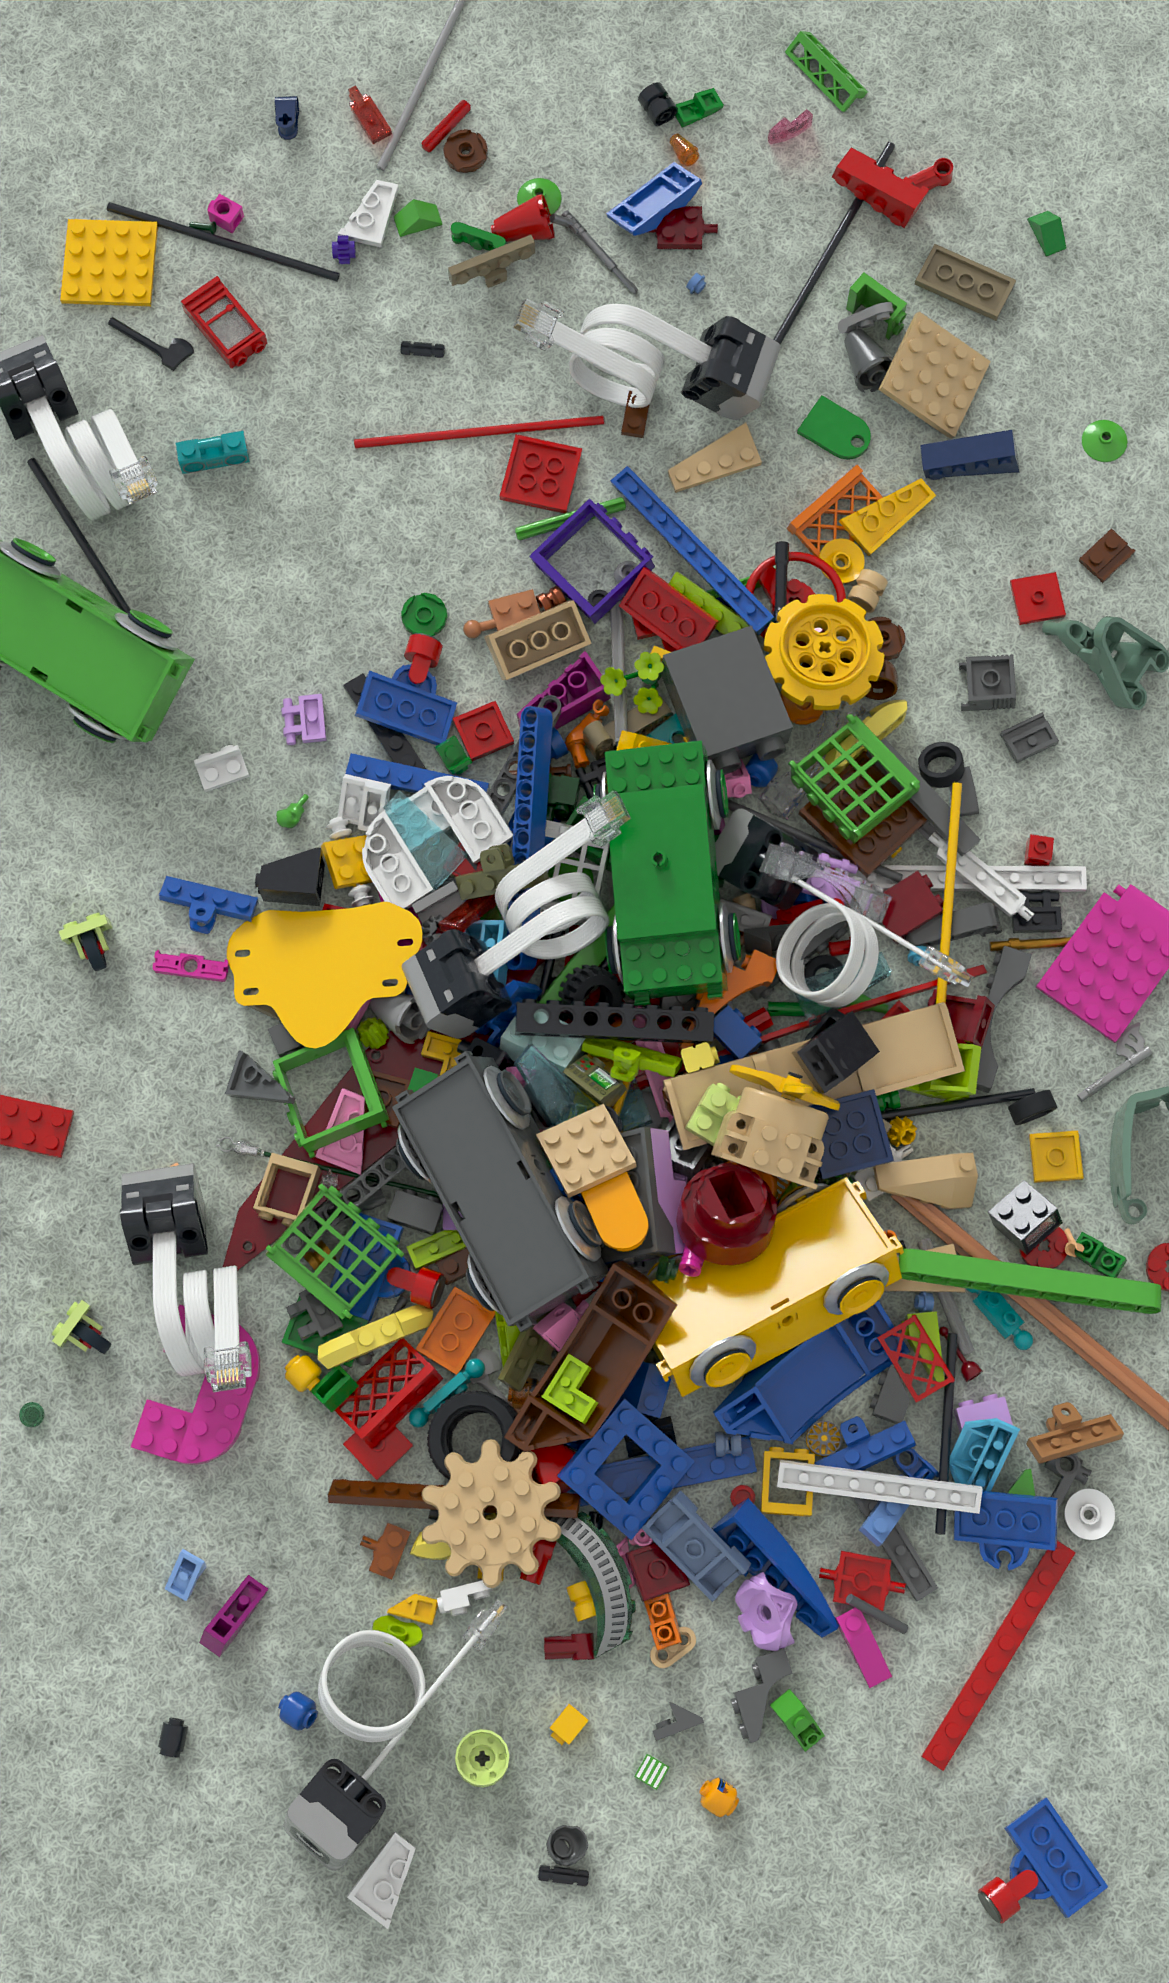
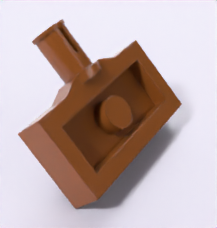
M387 1523L383 1535L378 1541L363 1535L362 1540L371 1544L361 1541L360 1546L374 1550L369 1571L392 1580L411 1532Z

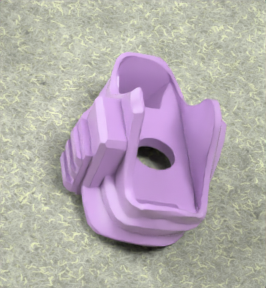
M764 1572L751 1576L749 1580L746 1579L735 1596V1601L743 1613L738 1616L743 1631L747 1632L750 1630L754 1644L764 1650L778 1651L794 1644L795 1641L790 1633V1626L793 1614L797 1608L795 1596L770 1585Z

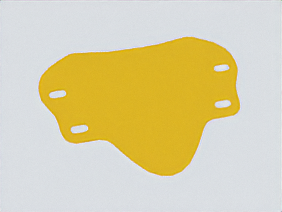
M390 902L336 910L306 912L264 911L253 917L251 922L246 921L233 932L227 945V960L234 975L235 999L243 1006H271L290 1035L303 1046L314 1049L326 1046L345 1030L366 1001L372 998L394 997L405 990L407 980L401 966L419 951L422 943V927L419 920L410 911ZM401 939L413 940V944L410 946H398L397 942ZM238 950H249L250 955L247 957H236L235 952ZM388 979L398 980L396 986L385 987L382 985V982ZM247 988L259 989L256 995H244L243 993Z

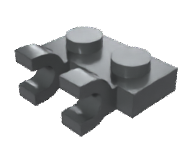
M307 1289L299 1293L300 1301L286 1307L291 1319L307 1310L312 1320L311 1323L297 1329L302 1341L310 1338L317 1332L320 1338H323L343 1328L338 1315Z

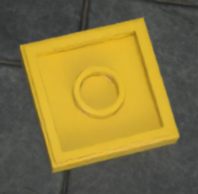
M1078 1131L1029 1134L1034 1183L1084 1179Z

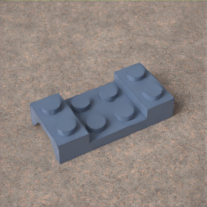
M680 1490L647 1520L642 1529L713 1602L739 1575H744L747 1572L751 1563L734 1545L730 1548L696 1513L698 1508Z

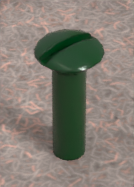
M215 221L211 224L189 223V227L210 231L212 234H215L217 229Z

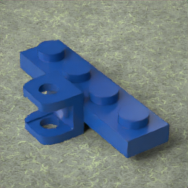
M166 876L159 893V900L190 907V929L204 934H209L212 931L217 914L251 922L258 903V897ZM198 922H201V923H204V924H206V925H205V926H199L197 923H198Z
M856 1416L840 1425L842 1436L848 1447L814 1462V1464L863 1471L916 1446V1443L905 1421L870 1436L863 1420Z

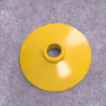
M839 538L829 541L819 554V558L827 562L837 572L843 584L856 580L861 570L864 569L865 559L862 550L857 544L848 539ZM841 560L844 566L839 567L836 561ZM822 571L824 576L829 579V577Z

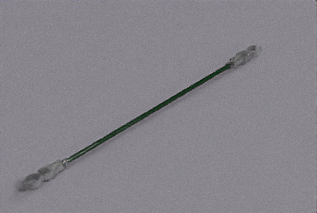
M223 1137L221 1140L218 1138L220 1142H222L225 1139H230L233 1142V1140L229 1137ZM244 1141L233 1142L236 1145L235 1149L222 1150L225 1153L234 1150L237 1155L271 1156L270 1152H266ZM300 1160L317 1165L321 1170L355 1178L360 1176V1174ZM366 1176L365 1180L377 1183L376 1177ZM388 1181L385 1184L439 1197L437 1192L393 1181Z

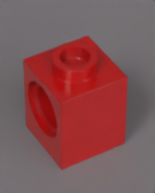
M1030 834L1026 843L1024 865L1049 866L1052 860L1054 838Z

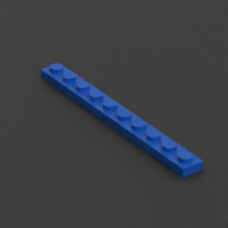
M628 466L610 480L612 485L739 617L748 626L753 627L757 635H760L768 628L770 623L776 621L775 617Z

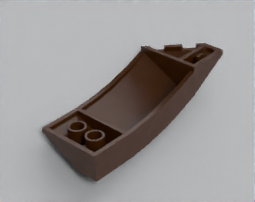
M623 1260L614 1263L566 1343L533 1392L526 1399L504 1438L523 1451H530L594 1437L648 1356L676 1309L677 1304L645 1275ZM568 1354L592 1368L579 1388V1391L598 1402L586 1424H583L542 1398Z

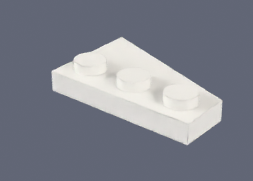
M395 1831L347 1895L348 1899L387 1929L391 1923L402 1885L416 1849Z

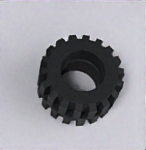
M582 965V969L574 968L573 974L568 973L565 976L567 981H562L560 986L563 987V991H559L558 994L562 998L561 1005H571L572 1001L583 1002L587 990L595 985H599L600 998L598 1002L610 1003V1007H620V1004H625L622 1002V998H626L625 992L621 991L624 987L618 981L619 979L609 971L596 965ZM564 1013L566 1016L569 1017L570 1020H572L570 1014ZM587 1014L583 1017L584 1023L588 1026H593L597 1023L596 1017L592 1014ZM616 1015L608 1017L609 1024H613L615 1022L613 1018Z

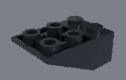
M851 1011L793 1051L792 1054L819 1093H826L880 1051L853 1011Z

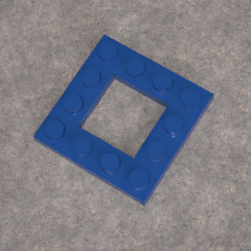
M621 1397L594 1437L586 1439L557 1477L628 1539L632 1540L695 1461L626 1399ZM625 1435L658 1463L627 1502L594 1474Z

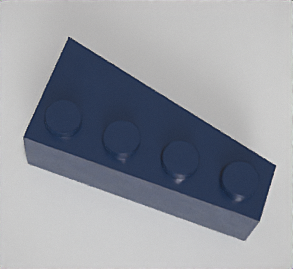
M1013 430L920 445L923 472L926 479L939 480L943 477L1020 473Z

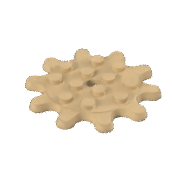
M493 1439L483 1442L481 1456L474 1463L466 1462L458 1453L448 1454L444 1460V1464L450 1473L448 1484L443 1487L429 1485L422 1491L424 1502L435 1506L439 1514L435 1523L424 1528L422 1532L423 1540L427 1544L444 1542L450 1547L451 1554L445 1564V1570L449 1575L459 1576L467 1566L476 1565L481 1569L483 1583L488 1588L499 1586L502 1579V1570L508 1564L517 1565L524 1574H534L539 1567V1562L533 1554L534 1544L539 1540L553 1542L561 1536L560 1526L555 1522L549 1521L544 1514L546 1505L559 1498L561 1493L559 1485L554 1482L537 1484L533 1480L532 1471L537 1464V1456L534 1452L523 1451L515 1461L507 1462L501 1457L499 1443ZM488 1506H495L497 1509V1516L494 1520H487L484 1516V1509Z

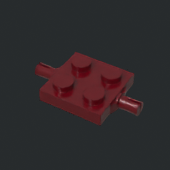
M685 206L673 209L663 218L656 229L646 233H655L657 249L702 250L704 233L718 234V224H704L702 206Z

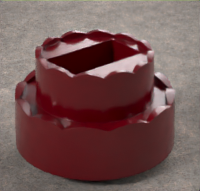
M723 1163L698 1172L687 1183L677 1211V1229L687 1248L701 1259L718 1265H739L757 1258L768 1247L773 1236L777 1205L770 1187L757 1173L744 1165Z

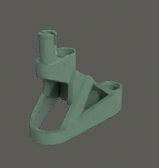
M1106 616L1097 623L1093 630L1075 620L1064 619L1060 622L1047 620L1043 623L1042 631L1045 635L1058 636L1072 654L1081 658L1089 665L1090 670L1097 674L1108 696L1117 707L1134 710L1142 709L1147 701V692L1139 683L1140 679L1146 671L1163 673L1169 667V652L1166 648L1120 617ZM1125 632L1137 642H1120ZM1113 650L1117 651L1114 658L1111 655Z

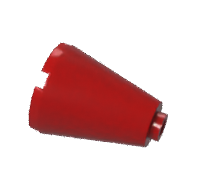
M542 194L536 195L494 219V225H491L492 233L502 236L506 242L516 241L532 235L534 240H550L555 238L553 223L551 224L550 222L551 214L546 199Z

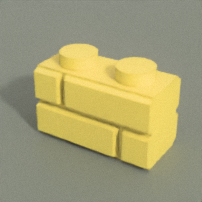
M707 1042L696 1045V1048L691 1046L681 1050L687 1073L710 1068L720 1063L715 1046L710 1047Z

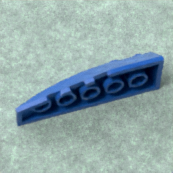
M749 1498L733 1507L711 1528L730 1548L734 1545L751 1563L749 1569L744 1574L745 1577L748 1573L755 1576L764 1572L770 1585L795 1596L797 1601L796 1618L817 1635L823 1638L838 1629L839 1625L810 1572L781 1533Z

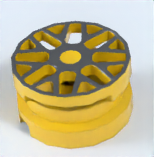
M818 1421L813 1424L806 1435V1445L809 1451L819 1457H827L834 1454L842 1441L839 1428L829 1421Z

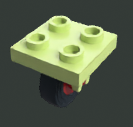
M94 913L87 916V921L77 924V921H73L63 925L64 929L59 931L62 941L67 945L75 943L80 958L82 960L85 958L89 959L94 971L107 967L104 953L109 950L103 931L113 927L110 919L105 914Z
M83 1300L79 1304L77 1302L72 1304L66 1313L69 1315L67 1321L64 1324L60 1322L51 1334L54 1336L52 1342L61 1348L69 1340L85 1352L88 1348L91 1349L93 1347L100 1353L105 1354L112 1345L101 1336L102 1332L100 1331L103 1327L86 1316L91 1306ZM82 1320H85V1321H86L87 1323H89L90 1325H89V1326H86V1325H85L84 1323H82L81 1321H82ZM72 1333L78 1336L80 1339L76 1340L74 1337L71 1336Z

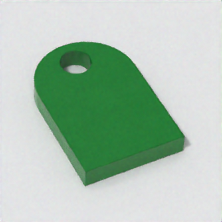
M821 395L797 429V434L832 455L845 460L855 459L863 455L868 449L871 440L870 429L864 420ZM859 438L863 441L864 445L857 448L851 444V441Z

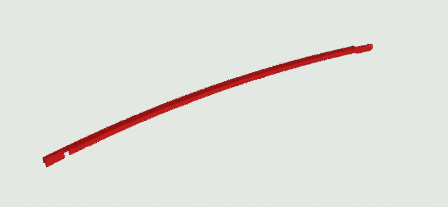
M984 964L966 969L967 974L962 972L969 979L987 973ZM951 975L948 976L947 985L966 979H959ZM938 979L841 1008L838 1011L844 1015L851 1011L856 1013L937 988ZM824 1015L760 1037L762 1044L816 1026ZM726 1049L717 1052L718 1057L731 1055ZM685 1065L681 1066L675 1076L686 1072ZM648 1079L629 1086L627 1094L649 1087Z

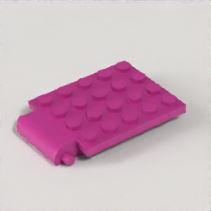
M1119 884L1113 892L1120 896L1118 901L1105 892L1101 895L1036 985L1038 990L1114 1043L1119 1039L1169 969V910L1132 884L1127 889Z

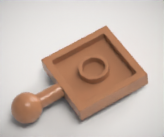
M533 589L489 600L488 606L493 619L483 622L469 620L465 623L463 631L468 638H477L482 631L493 628L499 631L539 614L540 610Z

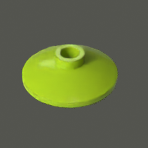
M392 1615L377 1618L372 1626V1630L388 1633L408 1647L419 1644L423 1636L422 1630L414 1622H402Z

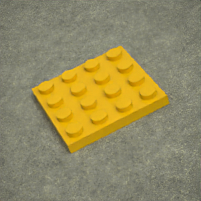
M68 219L61 303L151 307L158 232L157 222Z

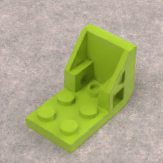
M957 1043L965 1071L902 1089L938 1099H951L976 1094L981 1047L974 1044Z

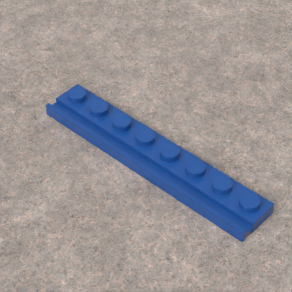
M750 1436L741 1437V1456L726 1454L724 1457H716L715 1443L682 1449L695 1462L674 1488L756 1473L757 1469ZM650 1456L603 1464L594 1474L624 1499L631 1497L658 1463ZM570 1489V1490L567 1492V1493L577 1494V1493L574 1492L572 1489ZM581 1498L580 1507L588 1506L589 1504Z

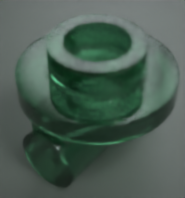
M667 1256L659 1258L655 1276L656 1280L664 1281L669 1284L670 1280L675 1281L679 1266L675 1265V1259L670 1260Z

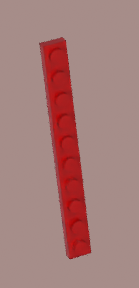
M1058 1540L1055 1551H1045L922 1753V1758L940 1770H945L1076 1552Z

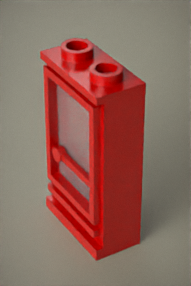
M218 276L181 300L184 312L231 369L235 366H242L249 356L262 352L266 344H268L266 334L243 309Z

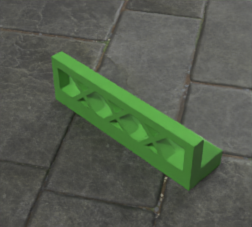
M800 31L786 49L785 53L842 112H845L856 98L862 99L868 93L811 32ZM799 43L804 46V57L800 58L793 52ZM811 59H816L819 62V72L813 73L810 70ZM825 74L833 76V87L827 88L824 85ZM840 89H845L850 94L844 104L839 100Z

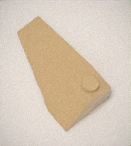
M973 1153L947 1154L886 1163L873 1167L879 1191L901 1197H912L926 1204L930 1202L941 1205L940 1207L944 1209L972 1207L978 1179Z

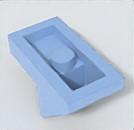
M182 1549L165 1586V1590L187 1601L199 1576L207 1567L205 1561Z

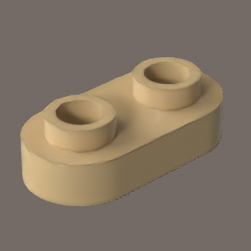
M679 1627L680 1635H686L688 1643L686 1645L679 1643L661 1649L668 1654L666 1660L658 1658V1652L661 1650H657L656 1645H654L650 1652L652 1663L658 1668H667L694 1648L696 1644L695 1633L688 1627Z

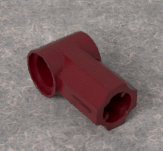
M594 1633L544 1637L545 1660L595 1659Z

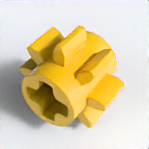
M906 1116L903 1120L896 1117V1119L890 1121L889 1124L892 1127L887 1133L890 1143L896 1147L900 1144L903 1146L911 1144L916 1137L915 1131L917 1130V1127L912 1125L913 1121Z

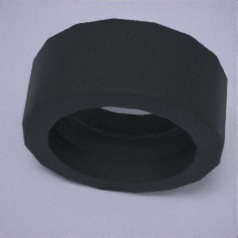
M933 743L927 746L918 758L920 775L931 787H950L952 783H957L962 778L965 771L963 755L960 749L952 743ZM938 757H949L955 760V765L946 772L935 773L928 770V764Z
M1050 1090L1031 1094L1008 1106L1015 1125L1033 1121L1058 1108Z

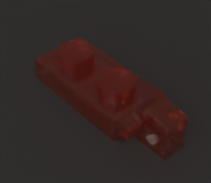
M356 85L349 88V97L352 100L349 103L351 111L372 144L392 135L390 126L371 96L367 94L362 96Z

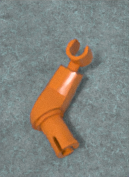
M596 700L593 703L595 713H589L565 739L566 747L571 752L575 768L577 769L580 767L585 768L587 767L586 765L590 764L584 748V728L597 720L602 723L603 721L600 719V716H607L610 712L607 705H604L600 710L603 706V701Z

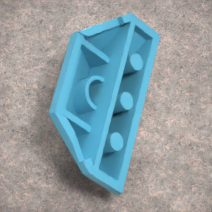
M997 1418L966 1421L950 1454L949 1469L954 1482L982 1486V1491L991 1492L1020 1428Z

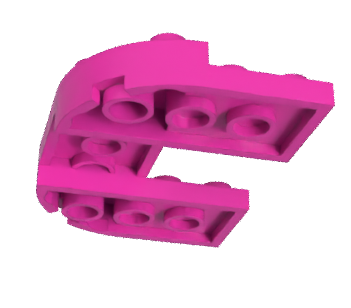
M179 1304V1316L185 1334V1306ZM211 1314L212 1321H213V1325H214V1315ZM239 1325V1383H237V1378H235V1383L233 1384L232 1378L231 1384H229V1379L227 1380V1385L225 1380H223V1385L220 1380L218 1386L216 1372L208 1369L193 1413L147 1399L131 1448L179 1463L197 1465L208 1463L224 1455L234 1445L241 1433V1427L256 1382L260 1376V1355L252 1337L242 1326Z

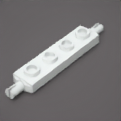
M934 832L928 840L939 848L936 857L946 864L948 842ZM969 851L963 856L957 852L956 874L1007 916L1011 917L1018 913L1027 921L1034 916V913L1024 906L1026 897L972 852Z

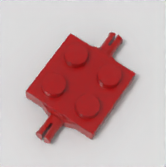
M841 1551L840 1561L836 1570L820 1568V1572L828 1573L829 1575L819 1574V1578L834 1581L835 1592L833 1602L847 1604V1596L853 1594L884 1611L889 1591L905 1594V1589L896 1588V1586L906 1588V1583L891 1581L890 1569L892 1560Z

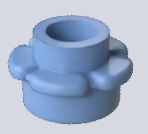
M696 273L689 280L686 288L690 290V294L694 292L699 294L706 286L704 275L701 276Z
M923 1291L915 1296L914 1307L919 1313L932 1312L934 1307L932 1293Z

